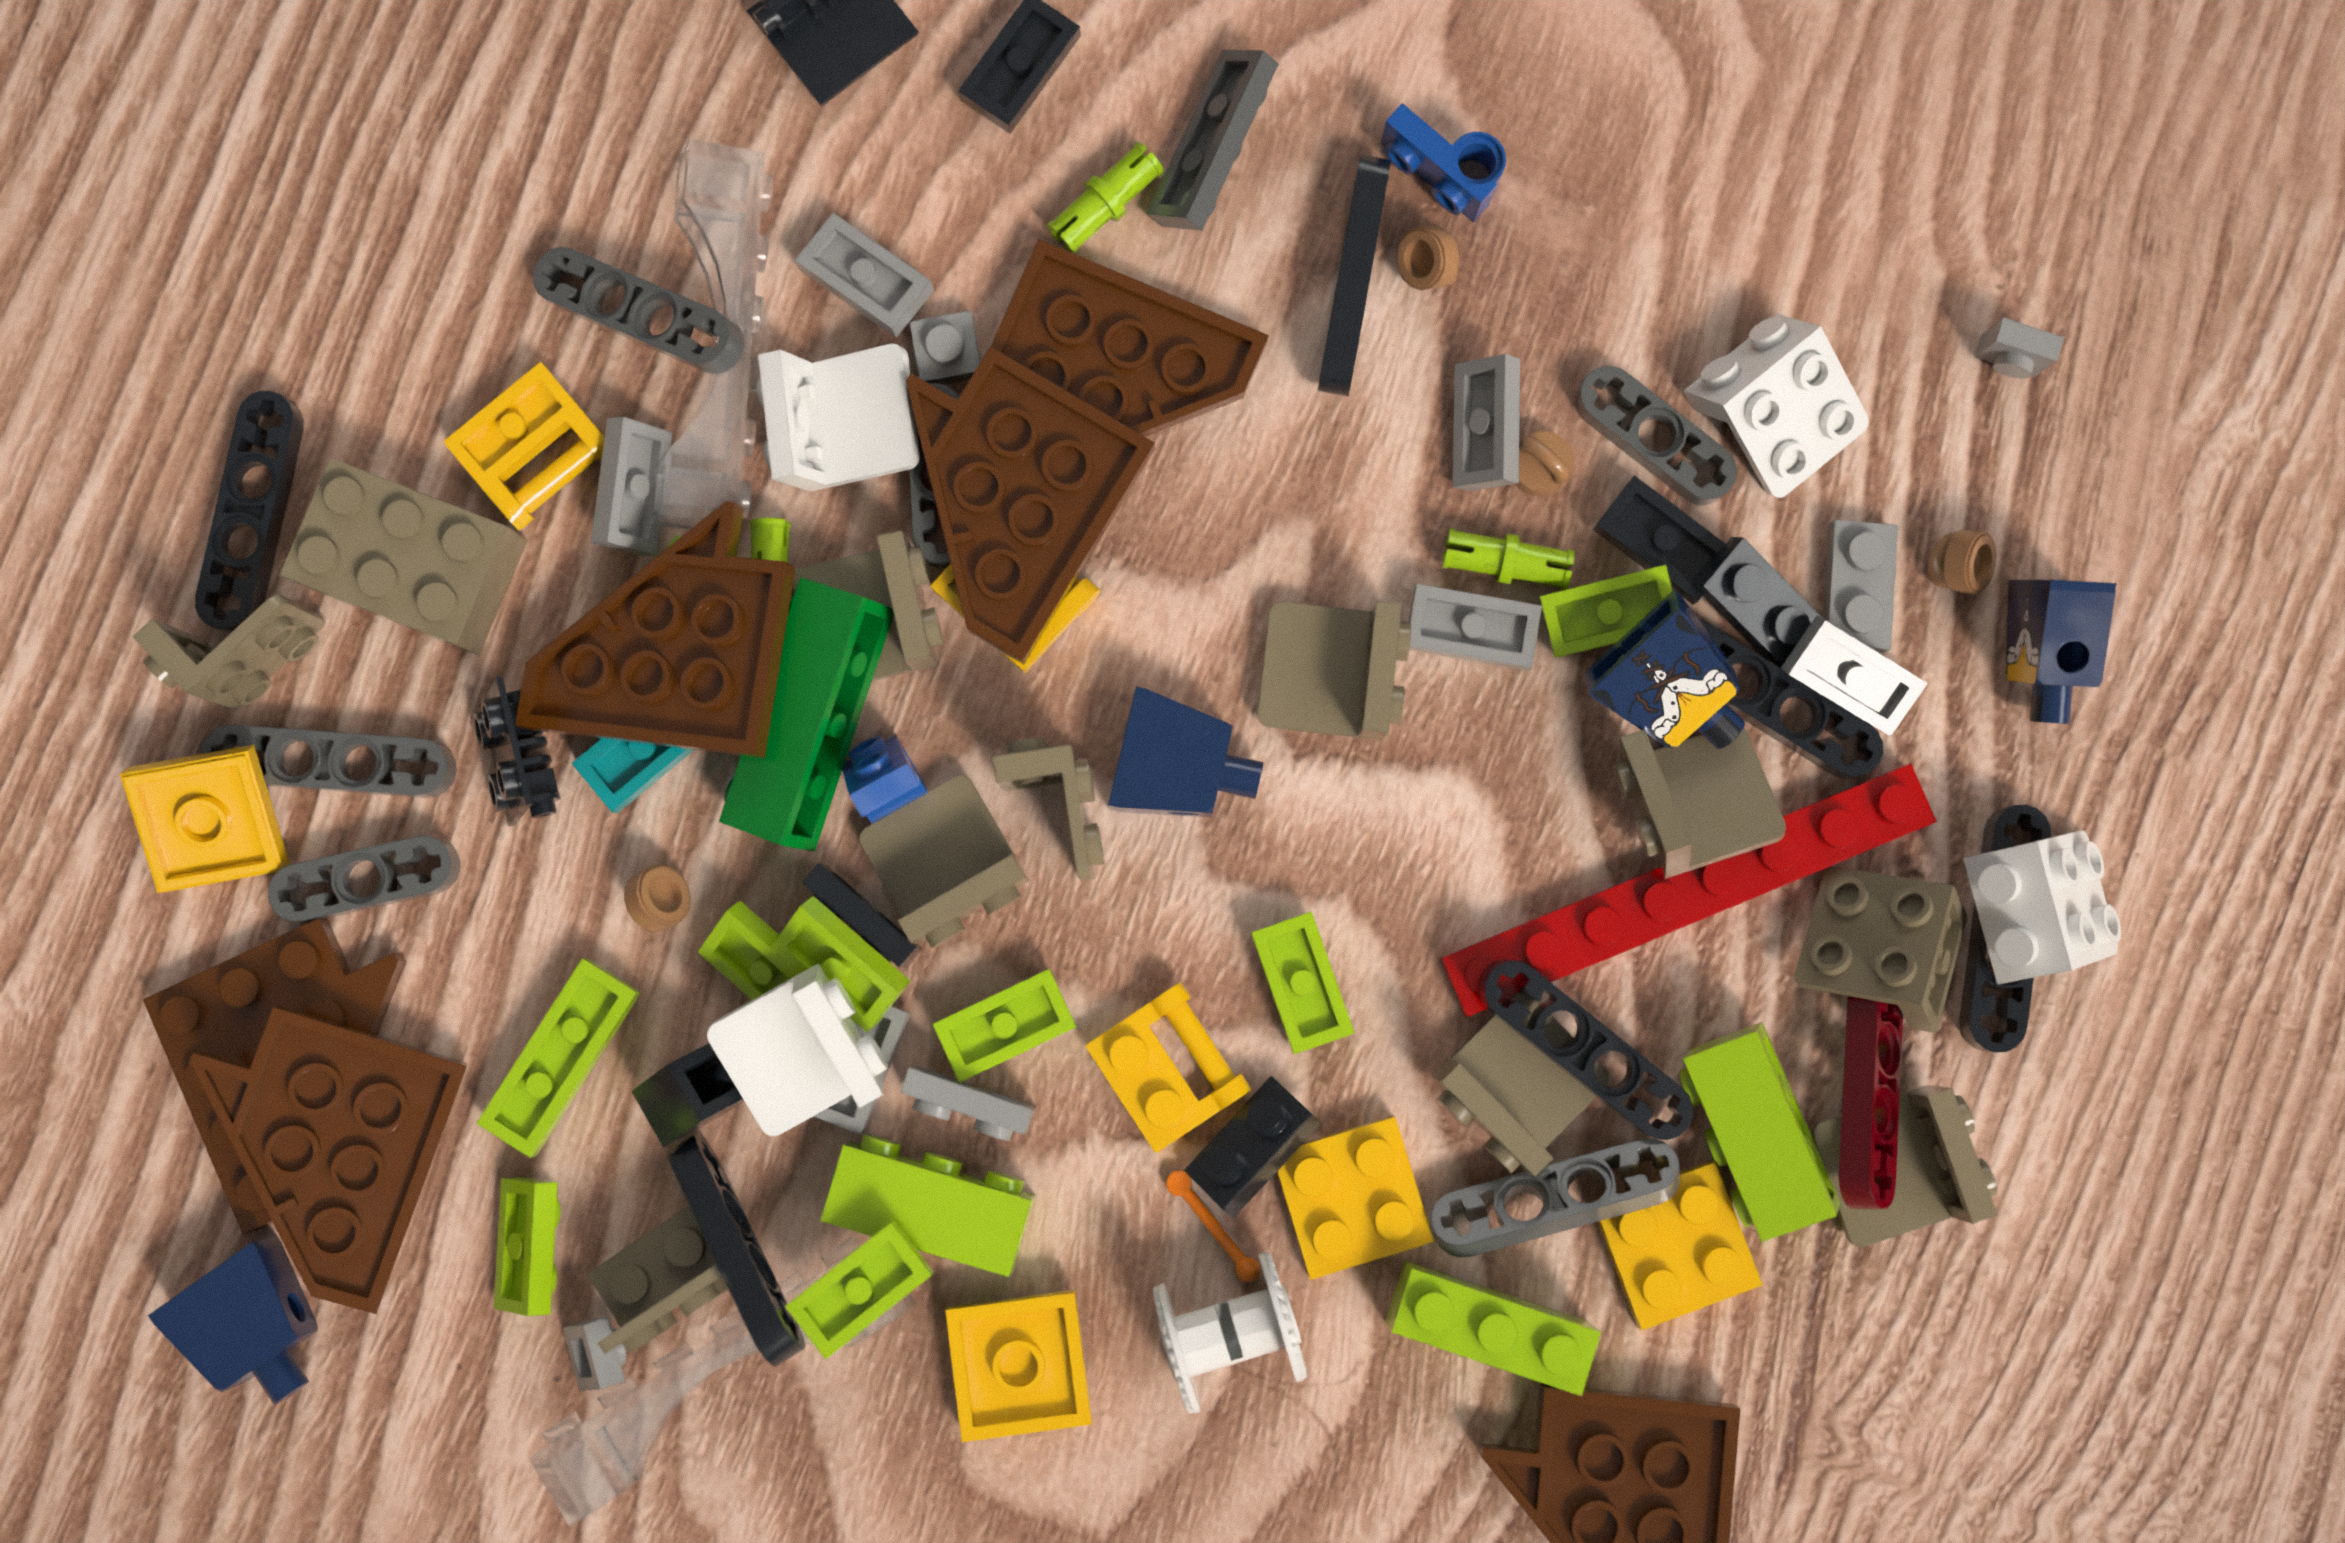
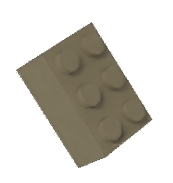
M330 457L279 575L305 588L480 656L528 540L505 525Z

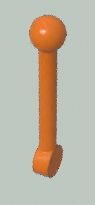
M1183 1170L1172 1172L1166 1181L1168 1191L1172 1195L1183 1197L1235 1263L1237 1277L1246 1283L1257 1280L1261 1272L1258 1261L1252 1257H1246L1193 1191L1191 1188L1192 1178Z

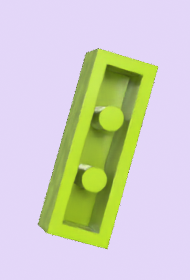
M1763 1022L1691 1048L1683 1058L1686 1068L1679 1070L1680 1079L1684 1090L1691 1098L1693 1106L1702 1104L1712 1126V1128L1705 1130L1707 1143L1716 1163L1720 1167L1728 1164L1738 1188L1731 1190V1196L1745 1227L1754 1225L1761 1242L1836 1217L1841 1203Z
M863 1134L861 1143L850 1141L843 1144L821 1216V1222L873 1237L895 1220L919 1251L1009 1277L1011 1275L1035 1198L1034 1194L1022 1191L1024 1180L991 1170L987 1171L985 1180L960 1173L963 1162L931 1152H925L923 1162L898 1154L901 1146L900 1143L870 1134Z
M1407 1260L1403 1262L1385 1319V1323L1392 1333L1579 1396L1583 1394L1601 1336V1331L1586 1320Z

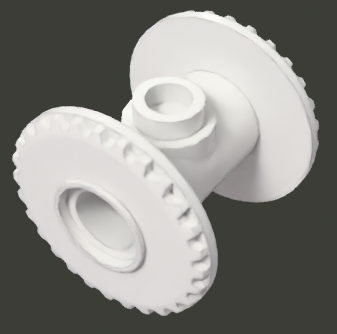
M1270 1252L1258 1254L1268 1286L1267 1289L1176 1316L1165 1284L1162 1283L1153 1288L1163 1346L1173 1378L1177 1382L1181 1397L1189 1414L1201 1412V1405L1193 1376L1286 1348L1296 1382L1307 1378V1370L1299 1343L1302 1341L1285 1285L1280 1283Z

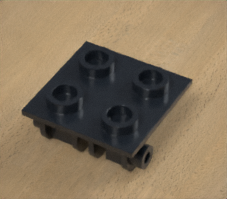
M759 0L746 10L821 107L919 34L917 28L894 0Z
M498 677L494 680L485 698L481 700L480 707L482 712L474 713L473 720L479 747L481 750H491L496 773L488 774V788L493 808L496 812L505 810L509 827L514 826L528 809H530L531 818H541L557 813L555 802L561 798L553 768L525 773L526 770L543 767L552 763L550 755L522 759L520 753L546 746L548 744L547 738L533 737L517 740V738L542 734L544 731L528 730L515 726L521 690L506 693L503 677Z

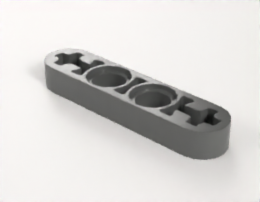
M566 247L550 249L541 256L535 266L533 285L537 293L544 299L566 312L706 373L720 374L734 367L742 356L744 335L739 326L710 307ZM573 274L584 281L582 291L580 292L565 283H559L562 275ZM623 285L625 292L623 303L613 313L604 314L602 311L604 296L614 286ZM664 306H672L674 317L669 328L662 334L652 335L650 322L655 312ZM695 328L711 337L719 336L720 338L715 348L711 346L704 347L690 338L693 329Z
M224 725L211 731L205 738L201 748V754L235 748L237 743L240 747L254 745L256 751H265V763H259L262 773L264 774L265 770L267 772L264 775L266 786L428 798L437 797L446 792L454 783L457 773L456 760L451 751L442 744L423 738ZM304 741L312 749L314 760L307 773L292 777L283 766L284 753L290 745ZM360 746H368L376 756L377 765L374 773L369 778L356 782L349 777L345 763L352 750ZM393 747H397V749H396V751H395V753H394V755H393V753H392V748H393ZM426 751L427 759L438 763L437 773L426 775L424 785H421V778L417 775L393 771L394 759L403 762H421ZM391 777H392V779H393V784H392V785H388V783H389V781H390V779H391Z
M1653 1138L1639 1139L1546 1165L1536 1176L1524 1171L1452 1191L1442 1196L1433 1207L1431 1213L1433 1233L1439 1247L1447 1254L1459 1258L1472 1257L1660 1205L1670 1200L1677 1192L1680 1183L1678 1157L1672 1147L1663 1141ZM1651 1161L1655 1169H1661L1660 1181L1649 1183L1646 1176L1640 1174V1163ZM1620 1168L1621 1180H1624L1625 1183L1624 1193L1617 1194L1615 1175L1611 1169ZM1587 1175L1597 1177L1606 1187L1603 1196L1593 1203L1576 1201L1568 1192L1570 1184L1576 1178ZM1519 1193H1530L1537 1196L1543 1206L1541 1212L1535 1218L1528 1221H1519L1513 1219L1506 1212L1507 1202ZM1494 1202L1497 1221L1500 1227L1491 1229L1490 1219L1485 1204ZM1457 1213H1465L1467 1220L1472 1221L1470 1223L1471 1233L1458 1236L1457 1230L1451 1227L1453 1226L1452 1216Z

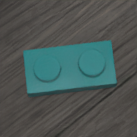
M601 738L573 761L572 765L608 809L618 814L694 750Z

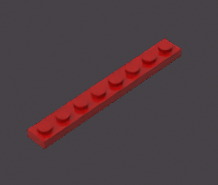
M1912 764L1901 766L1783 815L1786 824L1785 835L1776 843L1665 879L1661 867L1655 868L1439 958L1463 1016L1469 1017L1487 1009L1481 1002L1478 985L1484 969L1492 962L1501 959L1521 961L1531 966L1548 981L1553 982L1936 823V818ZM1519 973L1514 978L1503 975L1498 978L1496 985L1502 990L1501 996L1497 1000L1499 1003H1503L1507 999L1510 1000L1515 994L1522 992L1518 988L1519 981L1523 978Z

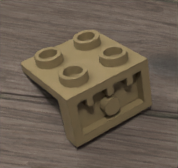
M1833 866L1826 868L1795 971L1794 979L1796 983L1803 988L1898 1005L1911 1029L1937 1034L1968 917L1954 885Z
M690 1205L587 1273L620 1326L619 1329L598 1342L604 1354L620 1344H623L628 1354H631L678 1322L671 1312L679 1306L686 1317L728 1289Z

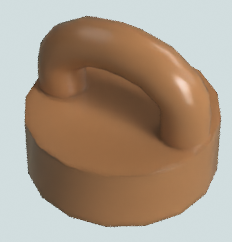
M1436 225L1412 228L1403 235L1398 245L1396 260L1398 271L1403 281L1411 288L1418 290L1435 289L1451 285L1456 281L1459 272L1458 246L1453 236L1445 228Z
M1538 431L1528 434L1519 441V483L1516 486L1521 491L1531 496L1544 497L1555 494L1564 487L1573 473L1575 461L1572 449L1565 439L1553 432Z
M1962 529L1946 534L1936 543L1930 553L1927 565L1930 581L1936 586L1949 588L1953 592L1974 595L1981 593L1989 585L1996 567L1997 553L1994 540L1986 531Z
M658 864L639 871L627 881L624 891V902L627 912L635 923L648 932L657 933L678 924L686 918L690 909L691 895L688 885L681 874L669 866Z

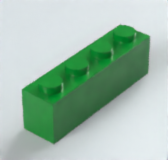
M800 577L795 595L790 599L765 758L740 756L734 777L728 783L725 791V804L719 819L720 823L781 846L815 852L894 617L893 608L865 597Z

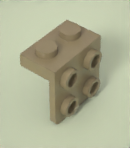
M902 530L877 536L879 550L795 569L792 597L795 595L800 577L893 608L894 617L872 681L938 666L934 647L944 645L935 607L925 609L920 585L930 583L923 549L921 546L912 547Z
M276 594L267 599L214 649L204 639L155 619H151L133 638L149 654L143 660L145 666L164 684L171 688L178 684L185 693L236 710L239 706L250 705L262 697L271 686L272 681L269 678L287 661L295 662L308 654L317 644L319 638L316 634L325 626V621L316 612L280 594Z
M1282 601L1273 604L1268 616L1258 706L1259 722L1267 728L1382 741L1389 732V724L1400 725L1402 719L1405 688L1404 686L1394 685L1396 660L1407 661L1411 638V623L1400 622L1402 604L1376 601L1372 611Z
M1744 728L1733 742L1722 749H1717L1703 735L1684 740L1675 748L1663 747L1657 750H1653L1645 729L1620 737L1621 761L1613 763L1615 778L1625 800L1633 798L1641 816V819L1635 820L1640 843L1647 857L1656 855L1665 879L1776 843L1784 837L1786 830L1785 821L1748 733Z
M1031 738L1006 743L1007 754L992 756L996 783L1005 791L1063 783L1077 877L1081 881L1094 880L1093 866L1103 865L1105 862L1100 828L1097 823H1086L1084 803L1095 801L1093 779L1088 758L1077 760V755L1072 745L1049 748L1048 744L1045 743V738Z
M965 775L952 777L928 791L922 797L864 828L859 836L863 850L902 916L898 922L912 944L919 945L927 940L931 948H935L965 930L961 920L981 908H984L989 916L1007 907L1022 897L1017 888L1029 881L975 785Z
M1519 992L1510 1000L1520 1003L1531 1012L1521 1020V1023L1527 1027L1534 1009L1540 1003L1530 999L1523 992ZM1494 1014L1431 1077L1444 1090L1437 1100L1463 1126H1466L1473 1119L1491 1137L1483 1146L1507 1171L1512 1173L1519 1166L1533 1176H1536L1553 1159L1545 1148L1596 1098L1593 1093ZM1552 1015L1547 1018L1543 1033L1551 1046L1563 1047L1573 1041L1574 1037ZM1596 1061L1594 1065L1595 1078L1601 1086L1607 1087L1609 1075Z
M1927 1085L1900 1094L1896 1189L1892 1204L1887 1209H1850L1841 1196L1839 1187V1155L1842 1114L1819 1121L1811 1129V1135L1841 1202L1838 1215L1847 1240L1853 1245L1866 1247L1949 1218L1974 1224L1998 1216L1992 1197L1997 1195L1995 1178L1983 1158H1977L1969 1134L1975 1131L1971 1111L1960 1095L1955 1096L1953 1088Z

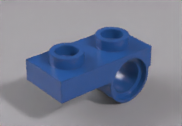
M1403 103L1385 122L1381 144L1385 147V155L1391 160V163L1407 175H1412L1415 172L1432 187L1431 193L1445 210L1454 215L1462 213L1474 222L1490 205L1505 169L1506 154L1502 144L1488 133L1470 132L1461 136L1451 145ZM1469 160L1480 162L1488 170L1489 176L1480 180L1470 179L1461 172L1459 164Z
M897 735L885 741L882 736H875L863 741L849 751L848 756L850 760L844 763L842 769L847 790L861 817L866 815L872 824L928 793Z

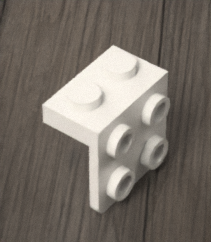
M1781 314L1758 323L1750 331L1747 340L1727 356L1710 362L1702 370L1701 377L1683 391L1695 411L1728 423L1764 490L1778 498L1790 493L1861 435L1868 426V416L1821 326Z
M891 343L814 363L781 349L758 355L760 378L757 382V393L759 401L764 408L767 431L764 456L771 470L772 480L812 492L909 470L918 464L920 460L915 416L906 380L910 375L908 353L905 348Z
M2080 830L1963 858L1997 984L2071 971L2117 954V942L2121 938L2120 921L2115 909L2106 903L2100 881L2104 875L2101 853L2096 844L2089 841L2085 831Z
M819 963L717 1019L709 1026L707 1032V1039L760 1128L769 1136H778L850 1095H852L859 1108L883 1095V1071L888 1069L886 1060L870 1034L864 1037L860 1035L850 1018V1015L855 1013V1009L846 990L837 978L829 981Z

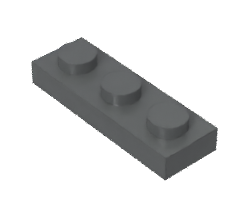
M1221 50L1146 212V215L1161 227L1203 230L1208 217L1215 209L1217 197L1234 161L1241 152L1242 143L1258 108L1266 98L1269 84L1279 65L1264 50Z

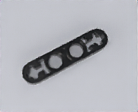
M1360 155L1320 372L1317 390L1320 392L1349 396L1391 160L1366 155Z
M258 391L249 395L241 403L237 412L195 595V608L199 618L206 625L229 634L265 602L304 432V418L300 409L293 402L273 391ZM274 411L283 417V423L281 427H270L267 433L266 430L258 426V422L261 416L270 417ZM256 445L265 450V446L276 451L277 456L273 459L258 451H251V447ZM256 466H266L272 475V484L269 490L261 497L248 498L242 489V480L245 474ZM243 526H252L258 536L256 550L247 558L235 559L228 549V541L231 534ZM228 566L242 573H250L248 581L237 576L234 579L223 574L224 567ZM232 594L242 599L239 610H229L226 614L225 611L217 608L219 597L227 598Z
M1699 619L1718 647L1727 653L1726 658L1732 666L1740 664L1748 666L1758 677V689L1752 698L1740 699L1733 697L1726 703L1743 720L1829 774L1841 779H1852L1873 771L1880 763L1883 755V741L1878 731L1872 725L1788 675L1775 664L1714 626ZM1789 698L1803 700L1812 711L1811 725L1804 733L1789 731L1780 720L1781 706ZM1830 717L1835 721V724L1827 732L1841 740L1856 735L1861 739L1857 749L1864 755L1863 760L1855 759L1845 764L1840 760L1844 752L1841 746L1830 739H1825L1819 742L1817 748L1811 744V741L1818 737L1825 729Z
M2013 805L1994 812L1987 820L1983 833L1981 854L2014 847V839L2004 836L2005 826L2016 824L2018 818H2020L2021 829L2031 833V839L2028 843L2051 838V826L2046 816L2035 807ZM1974 902L1959 1017L1960 1031L1965 1041L1975 1049L1983 1052H2007L2016 1048L2025 1037L2034 978L1997 984L1995 976L1986 966L1985 957L1988 949ZM1983 985L1992 989L2012 988V998H1997L1996 1016L2006 1020L2007 1027L2005 1032H1995L1992 1041H1990V1031L1980 1027L1979 1020L1981 1015L1992 1014L1996 995H1982Z
M1501 959L1492 962L1484 969L1478 985V993L1484 1006L1636 1129L1658 1140H1670L1679 1137L1688 1129L1693 1119V1104L1687 1092L1535 969L1521 961ZM1519 973L1523 978L1519 981L1518 988L1534 1001L1540 1002L1543 992L1549 995V999L1534 1009L1527 1027L1521 1023V1020L1531 1013L1520 1003L1509 999L1504 1001L1502 1005L1497 1001L1501 996L1502 990L1496 985V982L1501 975L1514 978ZM1557 1011L1569 1012L1574 1017L1577 1025L1573 1041L1563 1047L1551 1046L1543 1033L1547 1018ZM1608 1051L1619 1052L1624 1057L1627 1065L1624 1079L1613 1087L1601 1086L1594 1075V1065L1597 1059ZM1644 1072L1647 1073L1648 1078L1641 1082ZM1638 1086L1642 1087L1649 1094L1663 1100L1669 1095L1672 1096L1667 1106L1673 1112V1115L1668 1122L1657 1118L1650 1124L1649 1121L1654 1112L1643 1101L1631 1095L1637 1090ZM1629 1097L1627 1106H1625L1622 1100Z
M696 1133L667 1152L669 1162L753 1342L766 1361L773 1367H777L805 1349L806 1344L798 1323L785 1307L788 1302L718 1157L707 1141L700 1134Z

